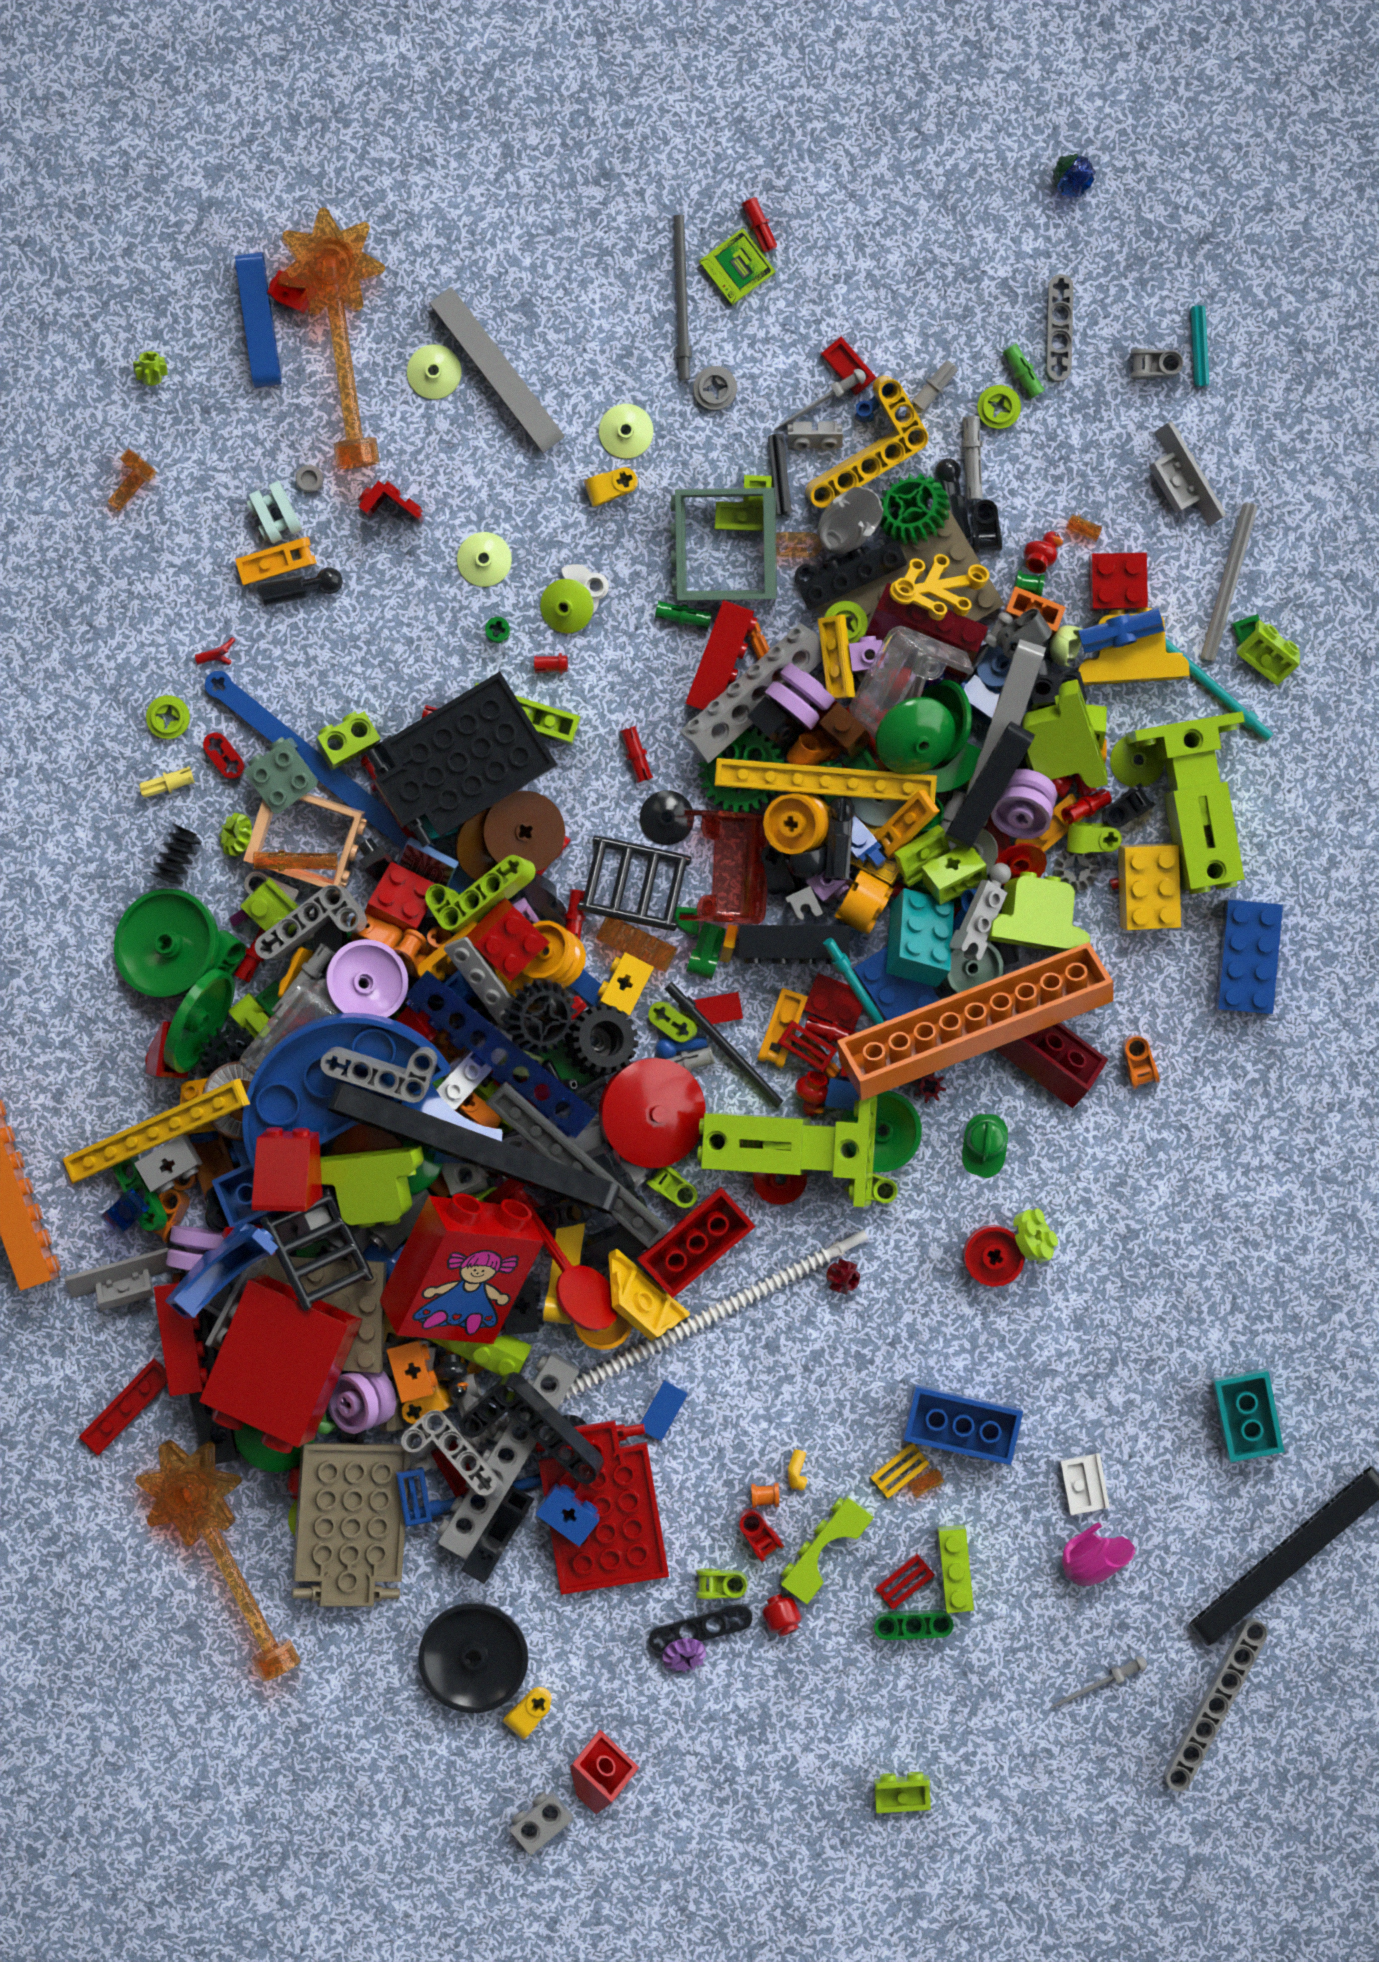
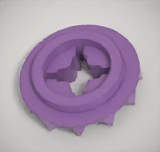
M691 1638L679 1639L670 1643L662 1654L665 1667L671 1668L673 1673L678 1670L685 1673L688 1669L695 1671L696 1665H703V1659L706 1657L704 1645L700 1641Z

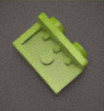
M920 1771L908 1772L906 1777H896L894 1773L880 1774V1778L874 1779L876 1813L931 1810L929 1775H923V1772Z

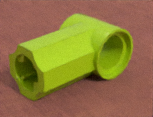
M250 992L228 1010L238 1024L244 1029H248L264 1049L274 1042L267 1027L269 1017L264 1013L265 1009L257 1003V1000Z

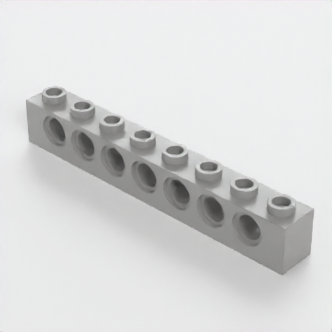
M550 1351L547 1357L542 1355L535 1367L538 1373L533 1380L528 1379L527 1381L557 1410L578 1375L579 1367ZM546 1377H551L556 1381V1386L553 1389L546 1390L541 1386V1381ZM507 1413V1417L510 1418L505 1427L500 1425L492 1439L496 1441L491 1451L486 1449L481 1456L489 1467L499 1474L500 1480L503 1483L501 1496L496 1500H486L482 1506H474L470 1499L474 1495L479 1494L466 1481L464 1486L468 1488L463 1497L458 1495L450 1509L453 1511L449 1521L444 1519L436 1532L440 1535L438 1537V1544L464 1559L468 1558L537 1443L528 1432L524 1436H516L513 1433L512 1429L519 1423L509 1413ZM502 1448H510L514 1455L511 1459L504 1460L500 1458L498 1453ZM481 1477L480 1480L485 1484L486 1490H489L491 1488L489 1482L484 1477ZM461 1518H467L471 1521L472 1525L469 1529L462 1530L458 1528L456 1522Z

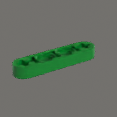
M138 1156L113 1166L112 1169L141 1227L146 1231L162 1230L166 1225L167 1215L156 1192H150L134 1164L139 1161ZM129 1165H131L134 1170V1174L131 1179H129L126 1175V1169ZM140 1188H143L145 1191V1199L142 1203L138 1200Z

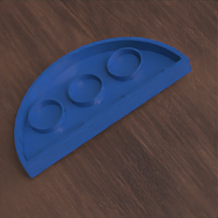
M339 1013L324 1016L297 1027L277 1042L267 1053L259 1065L246 1094L250 1104L243 1108V1139L253 1170L255 1168L257 1137L264 1133L267 1128L280 1127L283 1128V1131L309 1128V1132H319V1143L321 1145L358 1124V1122L326 1110L336 1082L351 1085L394 1102L401 1100L325 1074L321 1068V1059L329 1049L342 1047L407 1069L413 1053L418 1048L429 1047L437 1055V1064L431 1083L450 1073V1065L437 1048L421 1034L398 1021L379 1015ZM333 1056L331 1059L333 1066L337 1067L339 1065L337 1062L338 1057ZM417 1056L416 1061L419 1066L423 1068L430 1066V1061L427 1057ZM349 1060L346 1065L348 1066L345 1069V1071L348 1070V1067L352 1063V1061ZM363 1064L355 1065L358 1075H368L366 1066ZM382 1074V1080L385 1084H395L392 1074ZM417 1082L408 1083L409 1090L412 1093L421 1089Z

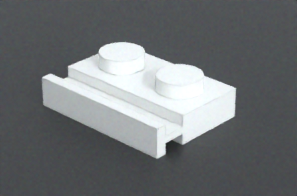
M1099 1453L1060 1460L1070 1515L1110 1508Z

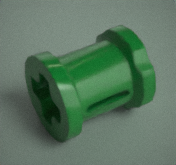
M1017 570L1014 587L1016 586L1041 597L1045 575L1034 576L1023 574L1022 570Z
M502 617L491 618L485 626L486 635L494 643H502L510 636L511 629L509 624ZM498 623H502L505 633H499L498 637H494L491 627H496Z

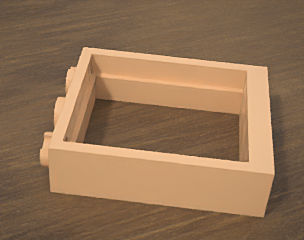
M310 793L298 799L353 818L334 879L261 855L274 814L263 799L243 861L323 888L327 885L346 887L351 872L347 871L350 860L355 861L359 850L358 845H355L358 834L363 835L367 825V820L364 819L366 812Z

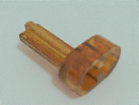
M129 447L122 454L120 460L132 469V472L108 499V502L118 511L122 510L145 481L149 483L158 473L154 467Z

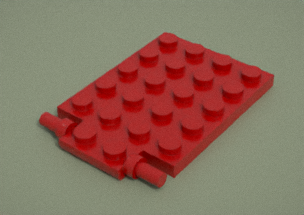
M616 1420L574 1427L604 1459V1465L594 1482L591 1484L578 1482L554 1457L539 1459L538 1461L544 1497L555 1482L560 1486L565 1484L575 1491V1497L581 1502L587 1500L598 1509L597 1513L599 1514V1522L580 1547L550 1526L561 1595L669 1577L647 1442L623 1446L619 1444V1441H625L627 1437L646 1434L644 1423L625 1426V1424L616 1425ZM538 1442L536 1443L537 1452L546 1451ZM573 1508L569 1511L564 1509L565 1517L570 1514L574 1516Z

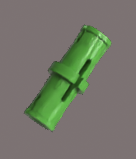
M1017 343L1002 352L1014 371L1013 376L1015 379H1019L1030 399L1045 391L1032 370L1034 368L1032 363H1028Z

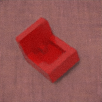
M278 270L276 276L270 281L267 294L277 304L304 314L316 290L311 285L293 279L284 271Z

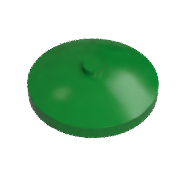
M158 889L138 898L123 914L114 938L115 960L123 978L137 991L162 999L175 998L187 994L203 975L212 970L219 950L218 926L210 909L197 897L178 889Z
M213 969L207 972L195 983L183 999L172 1020L165 1041L164 1061L169 1068L179 1073H184L194 1068L201 1061L199 1053L204 1051L201 1043L209 1042L207 1034L216 1035L217 1027L222 1031L235 993V982L231 974L221 969Z

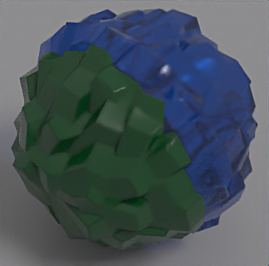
M1070 154L1059 158L1053 170V180L1055 181V188L1063 196L1080 198L1087 189L1091 188L1095 180L1093 175L1096 171L1088 157Z

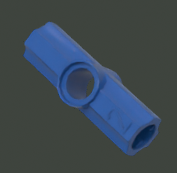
M1159 608L1131 616L1130 614L1113 617L1106 620V623L1081 629L1078 632L1084 654L1111 646L1113 648L1135 643L1137 639L1162 633L1165 630Z

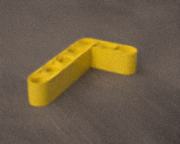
M887 375L878 377L873 383V392L894 431L811 480L806 486L805 494L815 506L819 508L827 507L831 501L853 487H861L922 450L927 445L929 436L901 384ZM887 383H892V393L888 396H883V386ZM899 407L906 408V414L902 419L895 418V412ZM918 430V439L913 443H909L908 436L910 432ZM895 444V453L890 457H885L886 447ZM865 459H872L871 468L867 471H862V462ZM843 473H848V482L844 485H838V477ZM820 487H825L826 493L824 497L819 500L815 499V491Z
M564 1199V1200L560 1201V1203H562V1202H567V1201H569V1200ZM574 1205L572 1215L577 1220L581 1216V1210L578 1206ZM585 1223L556 1229L555 1241L572 1266L580 1265ZM552 1258L543 1321L570 1325V1319L563 1313L557 1301L555 1287L562 1271Z

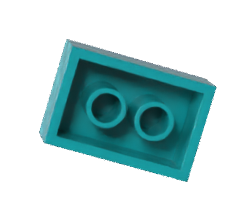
M903 888L890 907L886 973L934 987L939 986L951 971L952 949H950L949 944L953 934L954 902L947 901L939 905L933 896Z
M1262 1368L1211 1378L1226 1459L1232 1463L1285 1452L1269 1371Z

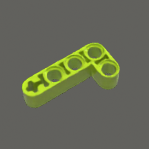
M510 855L460 895L453 889L440 884H434L427 889L425 900L443 929L458 933L472 921L479 923L504 897L507 900L530 883L535 876V866L529 860L516 855ZM500 881V887L495 892V886ZM445 894L444 901L440 904V898ZM479 898V904L474 908V903ZM458 915V921L454 925V918Z

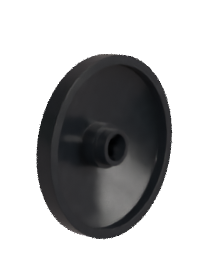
M481 1602L457 1604L440 1613L426 1629L420 1643L418 1655L420 1674L429 1692L443 1705L464 1713L491 1711L509 1701L523 1683L529 1659L527 1642L517 1622L500 1608Z

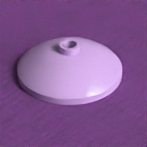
M357 940L343 946L332 957L326 971V988L332 1003L341 1013H368L387 1018L401 1006L406 997L408 974L402 959L391 947L375 940ZM359 980L366 982L367 987L365 989L359 986Z

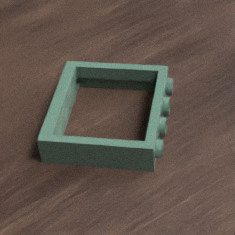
M776 487L676 489L675 495H671L670 510L671 512L675 511L676 522L671 523V539H676V550L671 551V565L676 567L677 578H672V594H677V600L776 599ZM763 496L765 589L687 590L686 497Z

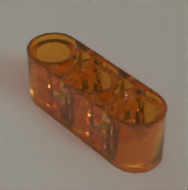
M605 917L595 937L665 973L678 948L622 920Z

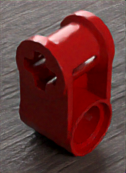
M747 1508L740 1513L738 1519L741 1532L749 1541L751 1548L761 1562H764L766 1556L776 1549L785 1547L777 1533L769 1526L758 1510ZM749 1516H754L759 1522L756 1527L747 1528L743 1524L744 1520Z

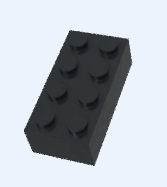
M739 925L738 958H744V964H761V958H771V964H789V959H799V964H816V959H826V964H832V957L823 942L828 938H833L840 951L845 953L850 959V926Z

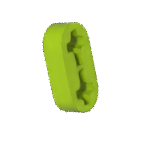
M660 1001L650 1007L648 1011L650 1021L674 1040L686 1042L696 1036L697 1025L695 1021L686 1014L684 1015L671 1003ZM665 1008V1015L668 1016L671 1020H668L667 1018H662L659 1020L658 1017L660 1014L659 1012H657V1009ZM675 1023L679 1025L687 1024L686 1030L689 1033L680 1035L681 1029Z

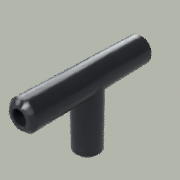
M551 1059L542 1062V1067L548 1078L543 1079H547L554 1090H575L578 1083L575 1079H561Z

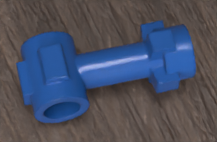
M887 383L883 386V396H888L892 393V383ZM875 396L869 401H859L855 405L857 411L855 414L856 419L862 423H869L875 419L873 411L880 406Z

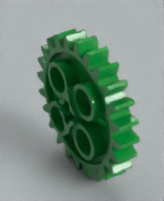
M749 726L711 762L707 763L705 761L697 764L704 768V772L699 773L698 777L706 779L700 786L703 789L710 788L706 797L711 799L716 796L714 804L719 806L724 802L723 809L729 811L733 806V810L737 814L740 813L742 807L746 813H751V805L761 810L760 802L764 801L770 804L768 795L778 796L777 791L762 789L750 791L749 788H742L741 792L738 793L737 787L723 788V786H715L717 758L725 759L727 749L734 747L736 754L733 759L751 761L753 752L761 750V762L786 763L785 760L778 759L783 750L774 749L777 745L775 741H768L769 737L765 733L760 736V729L756 726L751 732ZM743 745H746L747 748L743 756L742 747Z

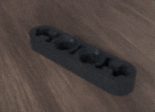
M736 1604L663 1624L652 1629L649 1635V1644L655 1651L663 1652L673 1642V1638L666 1639L665 1645L660 1646L659 1642H654L653 1640L657 1638V1633L662 1632L663 1636L672 1634L670 1628L675 1627L677 1639H684L680 1635V1628L685 1624H690L695 1628V1635L691 1639H696L700 1642L741 1631L751 1625L753 1620L752 1612L748 1606ZM737 1610H741L743 1614H748V1617L744 1618L743 1624H739L738 1620L730 1622L731 1628L726 1629V1620L723 1613H728V1618L735 1617ZM710 1617H718L721 1620L722 1626L718 1631L712 1632L707 1629L706 1621Z

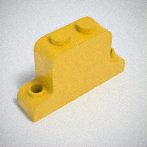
M1152 608L1136 609V613L1130 614V616L1149 611ZM1125 610L1109 611V615L1102 617L1099 624L1106 623V620L1113 617L1125 615ZM1161 616L1162 621H1163L1164 630H1165L1164 619H1163V617ZM1165 632L1137 639L1135 643L1118 648L1111 646L1099 650V658L1084 659V662L1079 667L1084 686L1190 679L1189 662L1183 656V653L1166 652Z

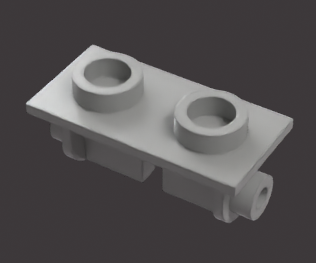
M793 421V424H787V448H795L796 450H806L808 448L833 450L835 448H842V424H837V421L818 422V430H812V422Z

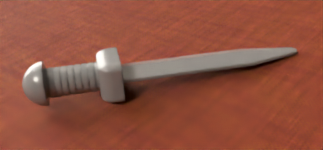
M855 369L852 375L841 382L830 384L833 389L832 391L789 417L774 430L798 419L835 394L840 399L845 395V391L859 382L863 384L866 380L864 371Z
M1003 612L998 615L999 620L991 632L985 634L983 639L986 642L985 646L973 662L966 679L963 678L959 685L964 680H969L991 646L997 648L996 636L998 632L1013 622V618L1009 613Z
M1137 1656L1135 1657L1136 1660L1121 1668L1114 1666L1111 1668L1112 1675L1067 1696L1052 1705L1051 1708L1080 1697L1116 1679L1119 1685L1124 1682L1125 1677L1139 1670L1145 1671L1147 1661L1143 1657Z

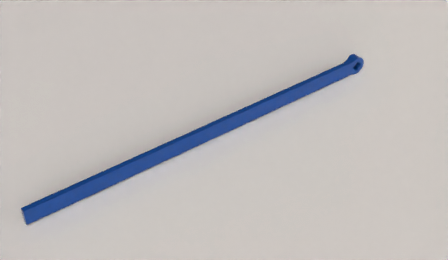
M214 671L207 676L205 688L209 695L220 699L272 743L281 737L284 740L293 738L298 745L296 751L315 777L350 807L366 812L364 818L404 850L409 838L402 832L389 809L339 768L331 771L322 754L232 682V678L227 673ZM223 677L225 679L223 684L226 688L223 691L218 689L215 692L212 689L214 687L213 679L219 680ZM428 845L429 847L437 850L433 845ZM457 866L448 887L456 892H464L476 881ZM583 969L580 976L569 986L593 1006H599L598 1002L601 997L597 993L602 984Z

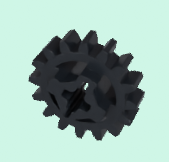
M226 1024L224 1031L217 1027V1034L213 1036L208 1033L209 1042L201 1043L204 1051L199 1053V1057L202 1060L200 1064L209 1077L220 1065L223 1066L227 1063L239 1061L255 1065L258 1063L254 1056L260 1054L256 1047L258 1043L248 1029L243 1030L240 1025H237L233 1030L229 1024ZM236 1040L242 1041L244 1045H242L241 1042H236Z

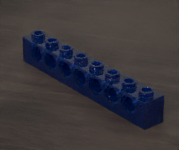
M428 970L424 972L404 996L408 999L406 1005L416 1014L422 1011L430 1018L427 1021L430 1026L438 1032L443 1029L451 1035L448 1040L459 1050L465 1047L472 1053L469 1058L481 1068L484 1065L493 1071L491 1074L492 1078L501 1085L505 1082L509 1084L525 1100L534 1105L535 1109L544 1117L553 1121L557 1125L556 1127L568 1138L570 1136L576 1139L597 1114ZM435 995L442 999L443 1006L439 1011H432L428 1007L427 1001L430 996ZM457 1013L463 1017L464 1024L460 1029H454L450 1026L449 1017L451 1014ZM474 1031H479L485 1036V1042L481 1047H475L470 1042V1036ZM495 1049H501L506 1054V1061L502 1065L495 1064L491 1059L492 1052ZM516 1067H523L527 1071V1079L523 1083L516 1082L513 1078V1071ZM537 1085H544L548 1089V1097L543 1101L536 1099L534 1096V1089ZM560 1102L566 1103L570 1109L569 1115L564 1119L559 1118L555 1113V1107Z

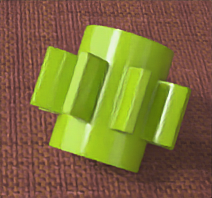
M154 351L143 352L139 355V361L133 362L136 380H142V383L145 385H157L162 381V376L168 375L165 357H159V354Z

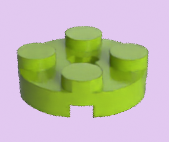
M1036 1208L1018 1213L1014 1217L1013 1227L1018 1226L1019 1234L1015 1235V1239L1022 1254L1029 1261L1036 1260V1264L1050 1260L1054 1254V1247L1058 1245V1238L1053 1231H1050L1043 1212Z

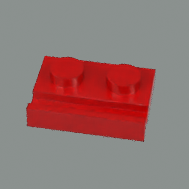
M817 973L804 1010L854 1030L863 1007L849 985Z

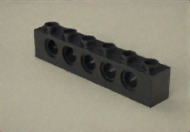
M202 1308L199 1311L202 1332L198 1335V1340H203L204 1348L208 1352V1359L202 1362V1367L207 1368L210 1375L217 1358L216 1348L209 1347L205 1343L212 1331L209 1319L213 1318V1313ZM203 1392L189 1393L205 1467L238 1460L240 1454L234 1440V1429L224 1427L211 1419L212 1414L207 1411V1405L199 1402ZM219 1427L225 1430V1441L220 1442L214 1439V1428Z

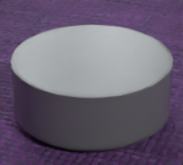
M305 465L296 473V484L303 492L314 493L323 485V474L316 466Z

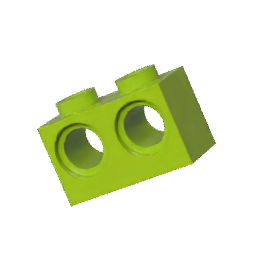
M354 711L342 718L343 723L335 727L330 724L318 732L319 736H317L315 744L331 771L371 750L380 743L381 738L365 711L359 714ZM356 726L361 727L365 730L366 735L361 738L355 737L351 729ZM332 739L338 740L342 744V748L337 751L332 750L328 747L327 742Z

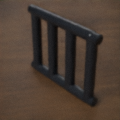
M594 835L593 845H595L583 901L578 903L577 910L663 930L676 931L677 925L674 918L686 865L689 866L692 857ZM606 848L622 852L610 906L594 903ZM633 854L649 858L637 912L620 909ZM659 860L676 863L663 918L647 915Z
M331 1187L325 1188L322 1191L323 1197L306 1212L285 1211L272 1218L264 1216L260 1219L263 1228L273 1236V1242L278 1246L275 1253L304 1311L313 1307L312 1303L363 1279L365 1282L374 1279L350 1225L345 1223L341 1217L338 1200ZM328 1205L334 1220L289 1241L282 1242L276 1229L277 1227ZM340 1230L346 1245L297 1268L294 1267L288 1254L289 1252ZM352 1255L358 1270L312 1292H306L300 1278Z

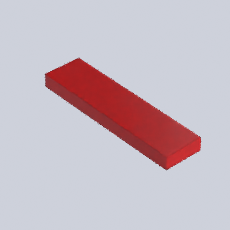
M154 1357L78 1438L99 1456L168 1383L166 1368Z

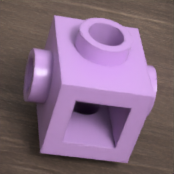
M876 636L859 638V643L849 644L852 674L863 672L864 677L880 675V670H885V663L890 662L888 646H883L882 640H876ZM867 653H873L875 655V658L872 660H867L865 658V655Z
M824 870L819 876L808 879L806 882L824 902L830 903L836 897L840 899L850 890L849 885L853 880L849 877V880H832L830 882V879H825Z

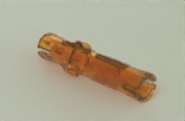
M279 850L278 852L254 851L253 867L254 869H278L279 872H284L285 869L337 870L338 857L337 852L292 853L285 852V850Z

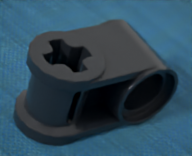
M989 499L980 500L972 509L974 552L979 553L980 550L985 549L1002 551V535L997 505ZM987 505L991 508L992 516L990 519L983 520L978 516L979 506ZM981 539H993L988 541H981Z
M1141 782L1123 793L1119 799L1103 810L1102 820L1104 824L1117 829L1126 825L1134 818H1138L1156 805L1154 801L1151 802L1142 790L1143 785ZM1112 808L1121 811L1122 820L1120 823H1114L1110 820L1109 813Z
M768 845L763 849L761 859L770 894L773 897L800 891L802 887L801 878L795 877L786 868L785 858L788 857L789 859L794 854L786 855L772 845ZM779 852L780 858H775V853Z

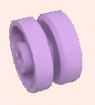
M788 662L780 672V675L790 688L788 689L783 684L773 681L764 693L799 723L812 730L820 718L818 713L809 705L813 704L818 709L827 711L835 701V698L810 674Z
M1016 769L991 812L993 823L1000 831L1019 839H1033L1043 835L1049 829L1057 798L1055 785L1048 777L1039 772L1029 769Z
M172 1226L170 1241L186 1248L169 1249L166 1265L190 1271L206 1251L218 1248L224 1240L222 1233L197 1227Z
M351 1371L340 1375L328 1403V1409L331 1417L342 1430L355 1434L389 1421L395 1412L396 1393L392 1382L385 1372Z

